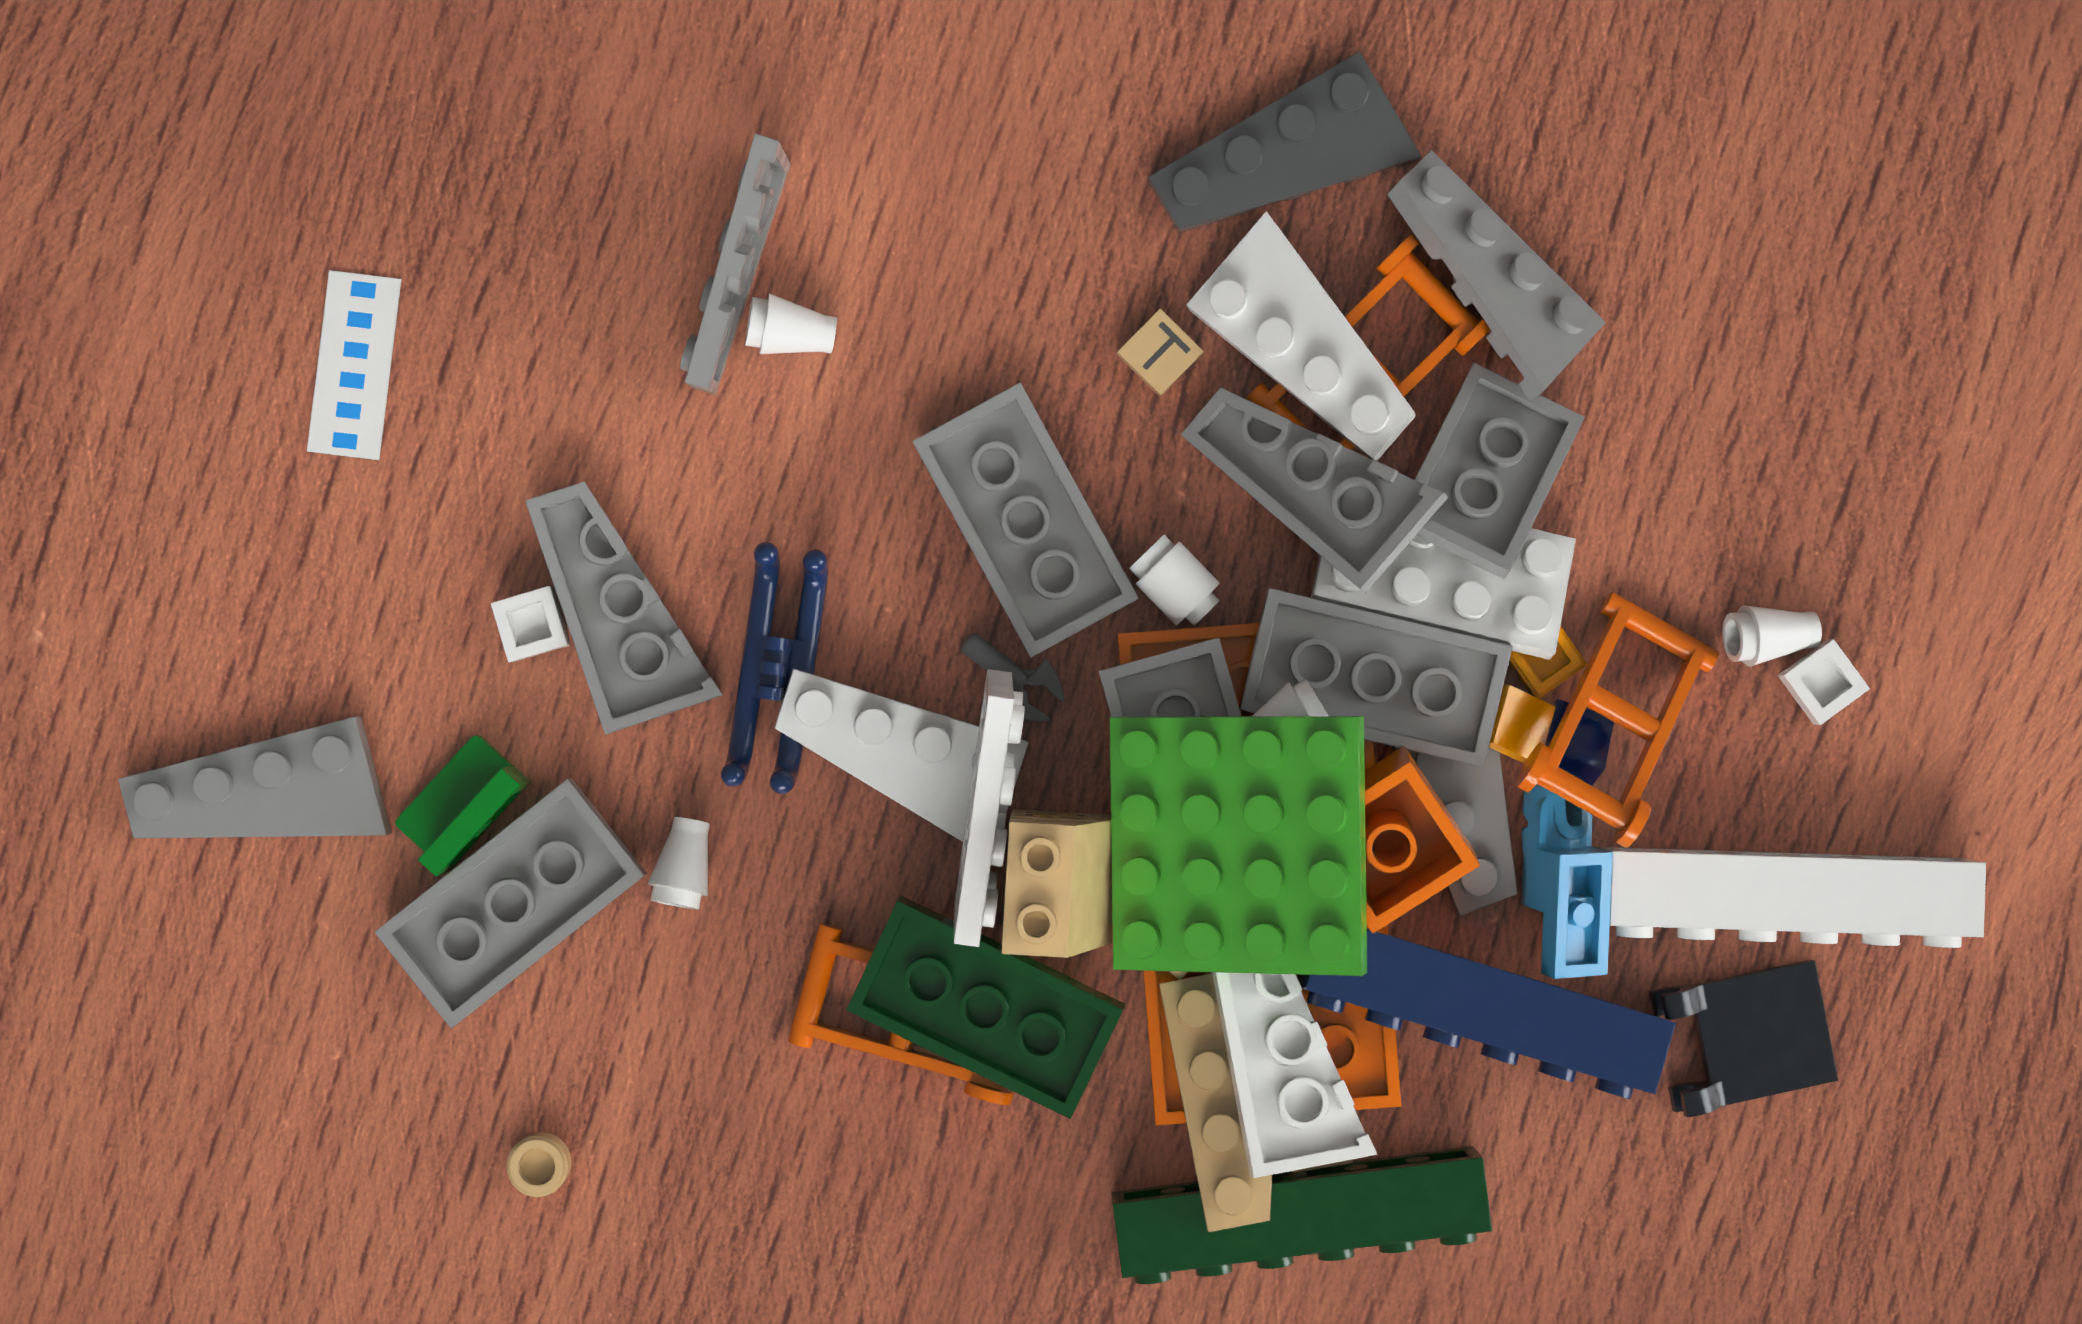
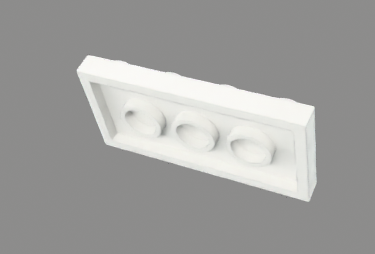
M1531 528L1511 571L1505 579H1502L1415 536L1366 593L1319 555L1311 598L1511 645L1514 652L1550 660L1556 653L1576 539Z
M987 669L954 902V944L979 947L982 926L993 928L998 901V890H996L997 872H991L990 866L1002 867L1007 837V829H1005L1006 813L998 812L999 804L1011 806L1016 774V768H1013L1015 754L1007 752L1008 743L1020 744L1025 706H1022L1023 692L1013 691L1012 672Z

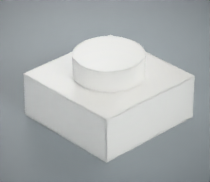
M554 586L543 587L491 603L508 662H516L571 645Z
M1826 639L1817 648L1811 650L1777 675L1813 725L1823 724L1870 689L1834 639Z

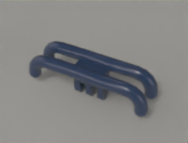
M762 542L755 547L754 582L726 763L721 771V779L727 786H739L747 777L754 748L761 699L782 701L793 668L814 675L828 580V559L818 549L807 551L803 557L804 574L795 638L788 639L770 636L779 579V551L774 544L769 542ZM780 732L774 772L770 778V786L778 794H786L795 786L803 751V745Z

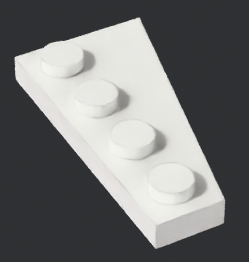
M1267 211L1186 305L1195 316L1371 460L1378 461L1416 416L1412 407Z
M793 668L774 726L775 729L963 842L979 726ZM1022 739L1020 744L1008 743L1007 752L1015 754L1013 768H1016L1015 784L1029 743ZM999 804L998 812L1006 813L1008 806Z
M1212 972L1250 1177L1257 1178L1378 1155L1353 1107L1355 1104L1344 1080H1341L1326 1047L1328 1044L1318 1023L1314 1021L1302 995V987L1296 974Z

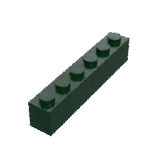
M1474 1146L1359 1160L1349 1164L1296 1173L1289 1171L1273 1174L1270 1221L1213 1232L1207 1231L1198 1181L1111 1192L1122 1278L1134 1277L1137 1284L1165 1282L1171 1279V1272L1195 1269L1197 1276H1219L1230 1273L1233 1270L1232 1264L1256 1261L1258 1268H1282L1293 1264L1294 1256L1317 1254L1318 1259L1322 1261H1338L1353 1257L1355 1255L1354 1249L1378 1246L1379 1251L1382 1253H1401L1415 1249V1241L1439 1238L1442 1245H1464L1475 1242L1477 1240L1476 1233L1492 1231L1484 1161L1482 1155Z

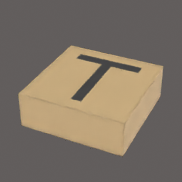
M1159 309L1117 352V355L1161 397L1204 351L1165 312Z

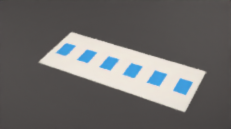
M329 270L307 452L372 460L380 459L402 279Z

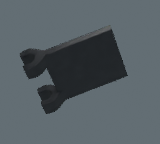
M1810 959L1699 984L1673 986L1649 991L1654 1016L1665 1015V1019L1673 1020L1694 1014L1706 1080L1668 1087L1674 1112L1683 1111L1686 1117L1699 1116L1726 1105L1839 1081L1815 960Z

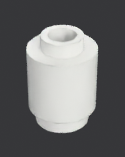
M1165 534L1129 568L1140 579L1135 584L1175 625H1178L1186 618L1194 626L1220 601L1212 593L1220 582L1180 541L1174 545Z

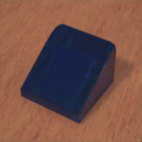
M1560 699L1555 701L1553 706L1556 708L1545 743L1546 746H1549L1569 702ZM1586 708L1558 767L1593 786L1606 767L1614 722Z

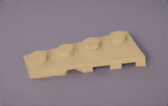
M1213 974L1159 983L1207 1231L1213 1232L1270 1221L1272 1175L1257 1178L1250 1177Z

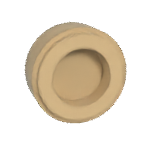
M536 1132L525 1136L512 1148L507 1159V1174L511 1183L518 1191L532 1197H543L555 1192L566 1181L571 1170L572 1161L569 1149L560 1138L550 1133Z

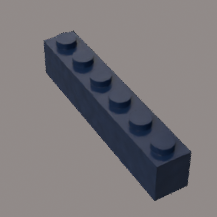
M1367 929V973L1365 975L1296 974L1302 989L1309 991L1307 1003L1339 1013H1343L1346 1002L1367 1008L1365 1020L1400 1031L1404 1020L1425 1026L1424 1038L1459 1048L1462 1037L1483 1043L1481 1055L1513 1065H1517L1519 1054L1540 1060L1538 1072L1569 1082H1574L1577 1071L1597 1077L1595 1089L1626 1099H1631L1634 1089L1656 1094L1676 1025L1675 1022L1394 936L1380 932L1372 933L1370 929Z

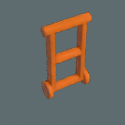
M1412 234L1376 268L1384 279L1345 316L1353 327L1403 278L1453 329L1401 382L1375 357L1403 397L1453 348L1463 356L1490 330L1484 319L1479 321L1411 252L1420 243ZM1261 382L1245 398L1308 429L1279 400L1287 390L1278 383L1269 390ZM1345 438L1339 442L1350 450L1354 447Z
M1611 592L1600 609V613L1609 618L1608 623L1549 746L1539 743L1533 749L1518 775L1516 787L1527 793L1536 784L1544 787L1617 828L1614 842L1628 848L1637 839L1649 818L1651 804L1640 798L1699 669L1708 673L1716 663L1720 652L1618 594ZM1624 627L1684 660L1657 718L1597 685ZM1586 707L1646 740L1619 801L1558 767Z
M825 923L819 924L790 1030L789 1043L811 1048L814 1038L965 1080L964 1093L990 1103L1011 1105L1014 1095L1013 1091L943 1057L912 1049V1042L892 1032L889 1042L819 1023L836 955L868 964L874 949L842 941V928Z

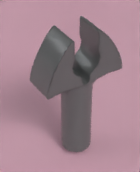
M971 633L964 639L961 645V652L986 672L987 669L1012 672L1013 691L1023 692L1024 720L1035 722L1050 721L1047 715L1031 706L1028 702V693L1023 688L1025 684H1029L1032 687L1042 685L1047 687L1059 700L1065 701L1059 678L1046 659L1043 660L1038 669L1024 670L979 634Z

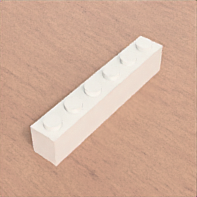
M1600 847V849L1613 852L1610 926H1616L1615 935L1620 937L1652 938L1653 927L1677 928L1678 938L1714 940L1715 929L1739 930V940L1775 942L1777 940V931L1800 932L1801 942L1838 943V933L1861 934V943L1898 946L1900 945V935L1923 936V945L1945 948L1961 947L1962 937H1984L1985 862L1966 858Z

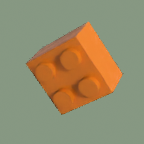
M1402 746L1365 770L1367 926L1372 933H1375L1473 871L1480 864L1472 845L1405 746Z

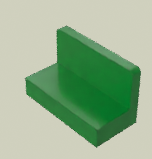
M472 736L395 821V825L424 851L418 858V861L433 875L438 876L449 872L527 788L531 781L482 736Z

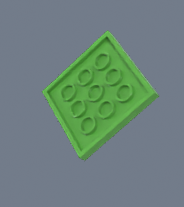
M1364 716L1110 717L1113 970L1337 976L1365 975L1367 973Z

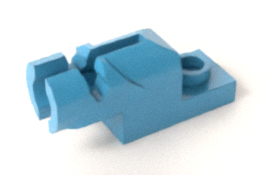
M1536 784L1530 792L1523 791L1522 813L1528 821V826L1521 828L1523 850L1521 904L1543 912L1541 974L1554 979L1608 975L1613 852L1591 846L1592 814Z

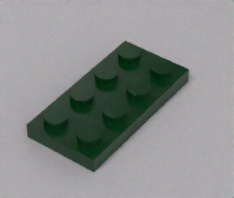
M900 896L846 1010L1071 1119L1124 1010L1125 1003L1026 955L1001 954L1002 944L982 934L979 947L954 944L953 920L906 897Z

